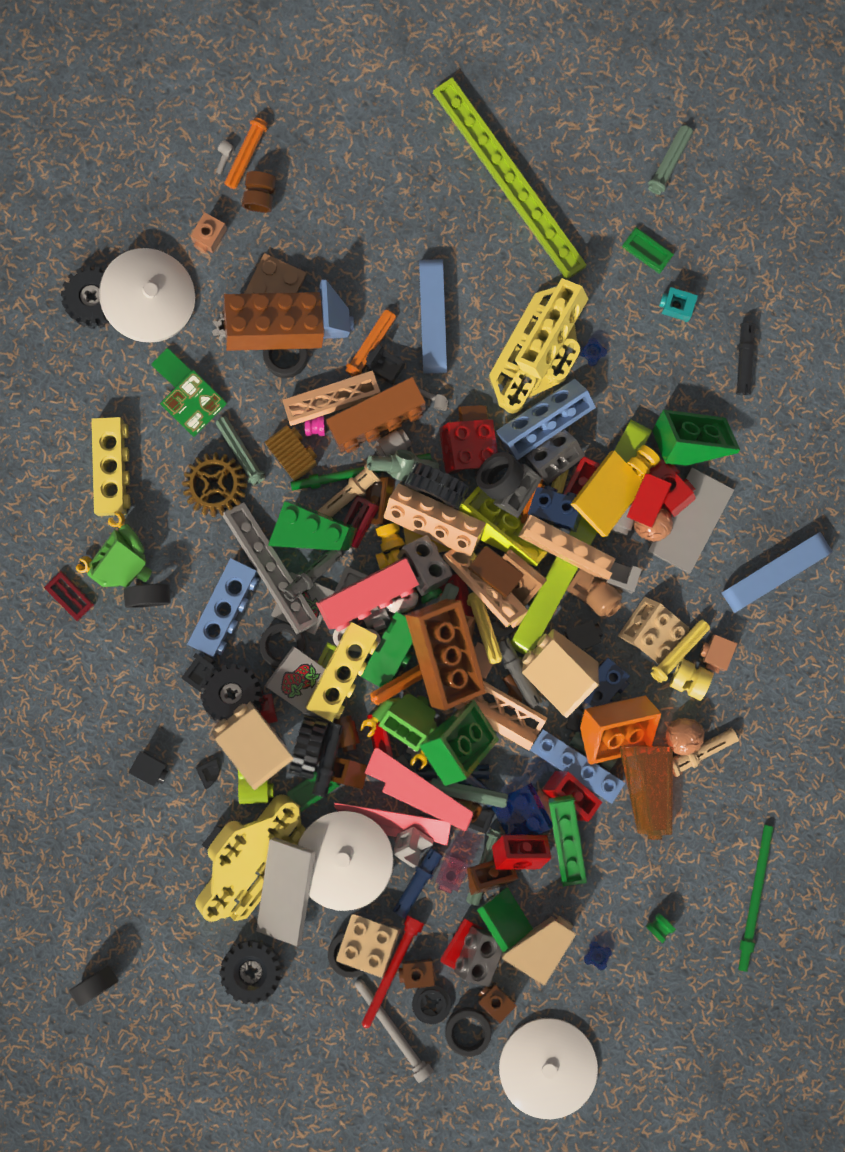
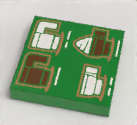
M192 370L159 404L195 437L227 403Z

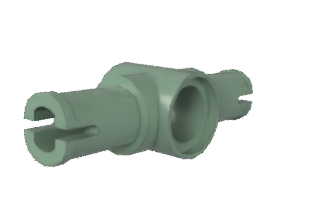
M404 449L396 450L395 455H389L388 457L369 455L367 458L368 470L387 471L393 478L401 481L407 480L415 462L429 465L434 469H439V463L437 460L419 459L414 453Z

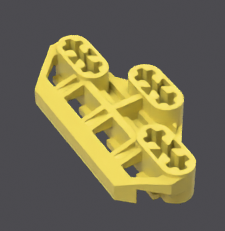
M556 287L534 294L489 374L498 404L508 413H518L529 397L564 382L578 358L580 346L577 342L574 324L542 380L523 372L518 364H513L521 349L517 345L523 346L537 321L533 316L540 317L547 303V299H544V297L553 294ZM571 347L573 349L572 353L569 354L562 366L561 374L553 375L554 370L557 369L564 357L565 350ZM501 373H504L513 378V380L509 379L502 392H500L498 385L505 378L501 375ZM525 376L529 377V383L524 385L522 392L518 396L517 403L513 406L510 405L509 399L514 398L516 391L520 387L521 379H524Z
M284 794L276 796L257 821L242 825L238 821L227 823L210 844L208 856L213 861L212 879L196 899V907L207 921H217L226 917H231L233 921L247 919L261 901L269 840L275 837L298 845L303 833L306 831L305 827L301 824L300 806ZM236 898V899L239 900L240 902H239L238 905L234 908V906L237 904L236 901H234V899Z

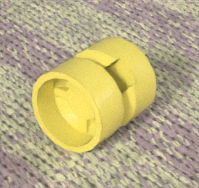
M682 659L673 674L669 686L680 692L686 690L688 696L701 701L711 684L714 673L702 667L696 669L694 663Z

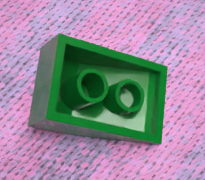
M663 409L652 430L664 462L672 465L687 466L737 454L740 451L739 445L725 417Z
M472 700L433 730L419 746L443 784L447 786L467 779L499 741V738L475 700Z

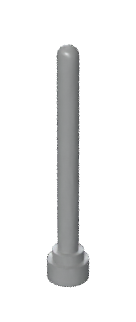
M358 979L355 981V987L370 1006L374 995L362 979ZM380 1006L376 1016L413 1066L414 1078L418 1083L422 1082L434 1070L429 1063H425L424 1060L421 1061L383 1007Z

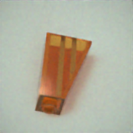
M620 746V754L637 833L648 835V839L661 840L662 835H672L673 746Z

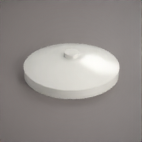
M139 248L122 253L109 264L101 279L99 298L101 308L107 320L121 334L136 341L159 342L173 337L187 324L195 305V290L188 272L175 258L159 250Z
M350 811L329 813L313 822L303 833L298 843V846L315 851L309 896L322 906L334 910H354L364 907L381 895L389 883L394 864L392 846L383 829L367 816Z
M539 1018L523 1024L507 1039L500 1056L499 1073L505 1093L517 1108L533 1117L556 1119L575 1112L588 1100L596 1084L598 1067L591 1043L577 1027L557 1018Z

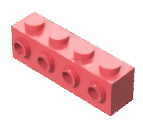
M400 559L316 602L328 628H336L337 631H340L350 626V620L356 617L361 620L371 615V609L377 606L380 609L393 603L392 599L398 595L403 598L414 592L413 588L418 586L419 583L407 559Z

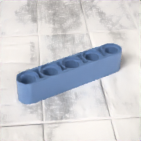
M443 259L419 260L423 374L447 373Z
M818 532L721 593L735 613L828 556L833 551L821 532Z

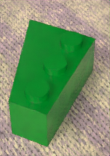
M284 501L268 546L349 550L357 528L299 503Z
M395 612L394 619L383 634L381 642L361 675L362 678L378 687L398 677L396 674L400 666L405 668L411 658L408 652L413 645L406 617L398 612Z

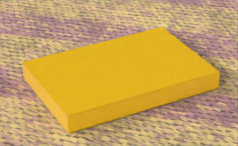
M615 450L610 451L572 501L571 505L602 537L608 536L633 502L642 479Z

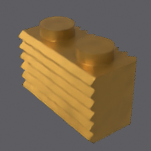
M286 425L264 443L292 480L296 481L317 466L314 460L317 458V455L310 446L306 448L300 442L303 437L295 427L290 429Z

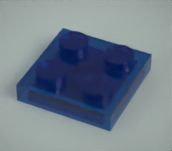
M532 783L509 793L505 808L491 806L506 835H539L553 827L552 821Z

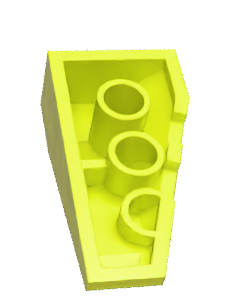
M477 487L463 502L459 511L486 523L480 540L506 553L511 549L525 562L536 567L548 552L518 537L524 526L520 521L521 514L516 518L494 504L495 499L490 498L480 487Z

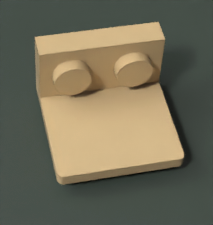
M644 597L618 636L638 647L657 664H660L687 635L690 628L661 603Z
M353 914L351 915L336 960L382 978L388 968L401 928L393 925L389 927Z

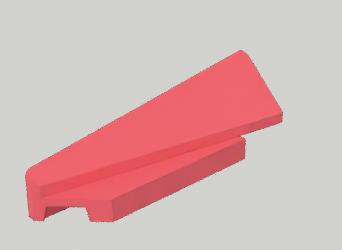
M374 749L365 773L386 783L382 792L467 831L473 817V813L380 749Z
M334 803V807L338 812H356L372 819L383 829L387 836L397 837V834L415 827L433 839L434 842L443 845L448 843L451 824L441 819Z

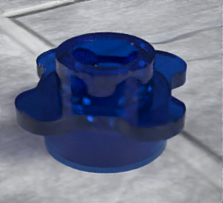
M590 338L585 347L580 348L579 355L584 357L590 366H596L598 360L607 355V349L602 347L596 338Z
M596 941L589 944L590 950L584 956V962L587 965L593 964L597 966L599 970H604L607 967L608 957L612 955V950L609 947L599 946Z

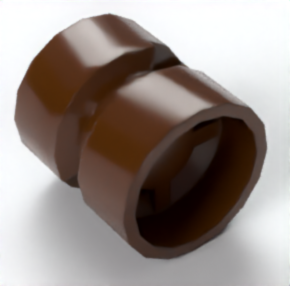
M261 171L247 172L245 181L247 191L243 193L242 207L254 212H271L274 199L271 194L274 193L277 178L272 174Z

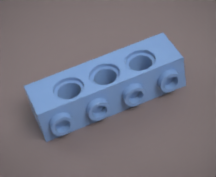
M573 379L496 430L505 448L518 460L596 407L588 390L576 379Z
M230 558L187 645L216 658L217 654H223L227 646V642L224 640L228 633L232 634L238 624L235 618L239 611L243 613L249 602V599H246L249 590L254 591L260 578L256 577L258 574L256 570ZM234 582L242 584V590L238 594L230 592V586ZM224 603L231 605V612L227 616H222L219 612L220 606ZM215 624L219 625L220 634L214 638L210 637L208 633L209 628Z
M543 729L539 732L530 748L531 752L560 771H569L587 789L611 804L625 784L597 764L590 765L585 756Z

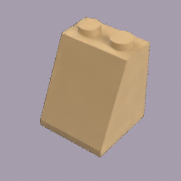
M553 629L548 635L544 634L539 639L538 646L533 651L529 650L522 659V673L567 718L599 685V662Z
M251 702L247 705H240L235 709L234 715L227 720L223 719L218 722L214 727L215 730L212 731L214 739L254 790L293 760L286 745Z
M551 916L533 928L509 950L502 951L501 957L545 986L576 935L572 930L573 925L561 916L557 919Z

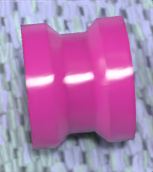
M325 415L305 421L306 437H310L313 434L325 436Z

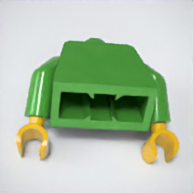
M117 511L115 515L118 516L119 523H116L113 518H109L108 523L112 527H118L119 530L112 532L93 560L89 556L80 558L85 567L80 563L76 565L78 572H88L87 575L102 587H116L119 585L128 587L135 577L146 582L152 573L150 568L144 566L146 563L145 549L139 537L128 524H124V514Z
M406 694L403 698H390L376 709L372 714V719L363 721L361 731L365 726H371L372 730L367 736L371 737L375 733L376 724L380 722L379 726L415 751L421 750L419 754L410 760V766H412L415 760L419 759L422 763L419 768L421 770L426 766L427 758L419 745L437 728V723L434 721L436 712L429 707V701L424 696L416 698L411 694Z

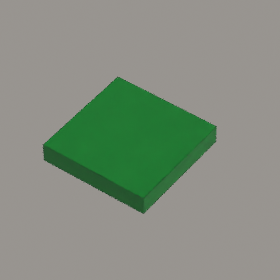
M508 887L501 890L477 909L503 952L513 947L533 929Z

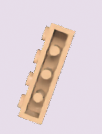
M401 484L397 485L390 496L384 515L385 519L422 536L428 535L429 539L468 557H471L486 525L483 521Z

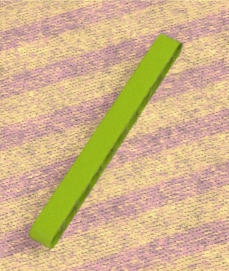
M631 419L615 451L627 463L630 458L637 455V450L642 445H645L652 430ZM581 516L577 531H570L569 535L591 545L597 531ZM556 557L546 576L547 581L537 592L527 614L511 640L514 650L525 655L529 650L533 651L578 567Z

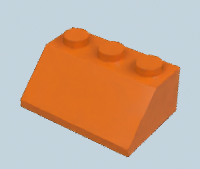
M646 695L585 709L580 729L587 760L590 765L651 750L661 712Z

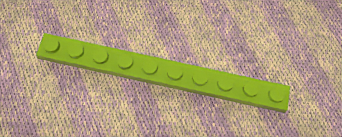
M450 78L434 89V96L565 279H570L586 268L587 264L455 80Z

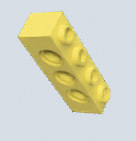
M563 278L560 280L515 358L523 372L541 380L544 378L588 301L582 286Z
M120 417L92 419L94 514L97 516L115 515L117 511L127 515L126 509H130L131 506L130 495L126 494V485H130L129 471H125V462H129V449L125 447L124 438H128L129 432L128 425L124 424ZM115 438L117 441L115 447L107 449V440ZM112 461L117 462L116 470L110 473L107 472L106 467L108 463ZM111 485H117L118 491L114 496L107 495V489Z
M349 622L350 626L346 628L305 706L309 711L333 722L334 718H340L345 708L342 705L345 697L350 698L356 687L353 684L356 676H361L367 666L364 660L368 653L373 654L378 645V641L375 640L378 635L353 622ZM353 644H357L361 649V653L357 658H351L348 654V649ZM341 666L348 667L350 671L348 678L340 680L337 677V670ZM332 687L338 690V698L334 701H328L325 697L326 691Z

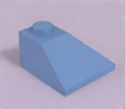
M321 280L317 292H320L323 338H346L349 336L350 331L354 330L353 316H349V308L328 281Z

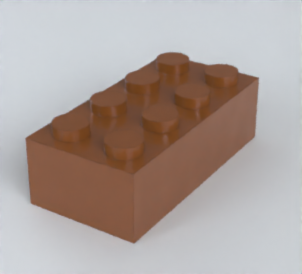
M320 292L224 294L226 351L322 348L324 328Z
M413 377L326 419V422L340 452L346 451L348 454L359 448L358 444L366 440L368 443L376 441L381 437L380 433L386 430L390 433L402 427L401 423L410 420V422H414L423 417L422 413L426 411V404Z
M445 599L405 615L431 707L447 710L486 693L461 601Z

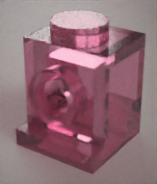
M446 854L435 880L439 884L438 889L450 894L453 890L458 892L469 863ZM449 871H453L456 877L453 880H449L446 874Z

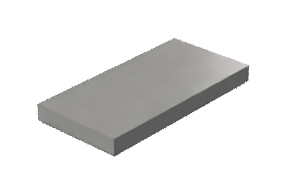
M694 468L690 469L686 479L696 489L693 491L696 499L677 516L673 517L671 515L673 529L670 535L661 541L652 542L647 551L688 574L694 568L734 489Z
M275 837L269 840L257 932L295 946L302 944L315 851Z

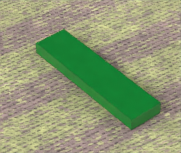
M573 795L549 798L563 886L587 883Z

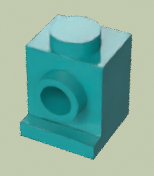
M670 287L668 294L663 293L659 304V307L663 308L661 314L688 323L698 295ZM672 303H679L680 309L672 307Z

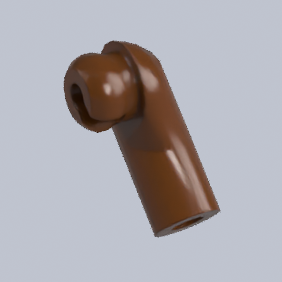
M509 673L502 679L509 689L508 695L522 703L523 695L511 673ZM507 705V707H508L509 709H511V710H514V709H515L514 707H512V706H510V705Z

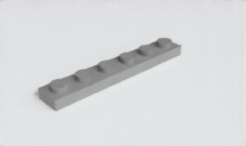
M245 503L233 507L232 510L225 511L223 518L296 635L316 625L318 619L302 594L293 602L284 596L282 590L290 585L293 579L273 547L268 546V539Z

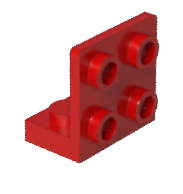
M492 419L449 422L439 428L445 473L455 474L465 469L480 468L487 458L498 453Z

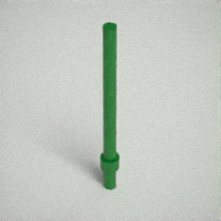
M430 453L417 455L419 459L431 460ZM359 467L320 476L318 474L309 475V478L291 481L292 491L309 487L316 489L321 488L320 485L348 480L351 477H356L365 468ZM375 471V472H376V474H377V473L386 472V471Z
M764 825L744 939L740 941L739 947L741 955L738 970L748 972L751 953H754L755 943L753 939L774 827Z

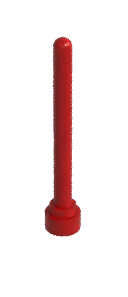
M408 915L404 922L405 927L403 930L405 933L363 1018L362 1026L364 1028H369L372 1025L413 937L417 936L418 932L421 933L425 925Z

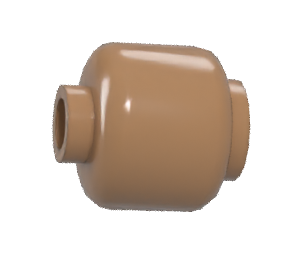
M596 581L587 589L589 594L587 595L586 602L597 615L611 617L621 608V593L613 585L606 583V581L601 583Z

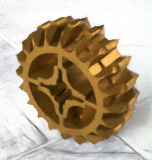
M218 453L213 454V460H210L208 454H204V462L198 457L195 459L198 463L197 467L189 464L188 467L193 471L192 474L184 473V476L190 479V481H183L182 485L190 488L183 491V494L185 496L192 495L188 498L187 503H195L193 507L195 511L203 507L202 515L206 516L210 509L212 517H216V510H219L221 516H223L224 508L227 507L228 510H232L231 504L233 502L236 505L241 504L236 499L237 496L245 498V493L239 490L247 488L246 483H240V481L246 479V475L238 474L242 471V467L240 465L234 467L236 464L235 459H231L227 463L228 456L226 454H223L221 460H219ZM217 466L223 468L214 475L203 472L210 467ZM229 472L232 474L234 481L231 493L224 487V482ZM198 477L205 483V488L200 498L196 492ZM206 478H208L210 481L214 480L215 482L217 479L218 484L220 485L219 487L223 490V492L215 488L213 490H210L211 485ZM217 494L226 498L219 503L206 502Z

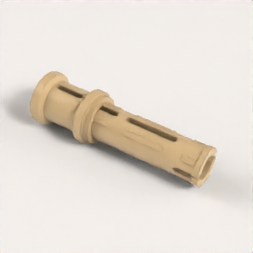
M366 464L364 466L365 469L356 477L349 478L348 485L323 505L318 512L333 517L357 495H364L368 487L375 481L379 482L381 479L375 471L368 470L369 468H367Z
M729 728V730L704 742L700 750H695L691 755L678 754L672 758L669 756L666 758V761L674 776L678 777L684 770L690 767H697L699 761L735 742H739V739L733 728Z

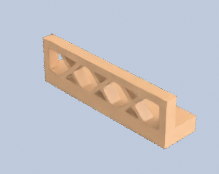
M372 370L282 401L290 426L356 405L381 392Z
M532 515L528 516L518 537L603 581L610 579L612 573L609 571L615 558Z
M453 549L445 553L443 559L506 627L511 625L515 628L521 623L528 612L524 605L512 593L505 598L468 569L477 557L475 553L471 557Z
M485 681L483 683L486 693L494 696L495 703L489 704L484 701L483 695H480L454 706L460 710L467 703L475 700L493 730L527 750H530L547 720V717ZM510 705L514 707L517 715H508L505 713L503 706ZM531 717L538 721L539 724L534 730L527 726L524 718Z

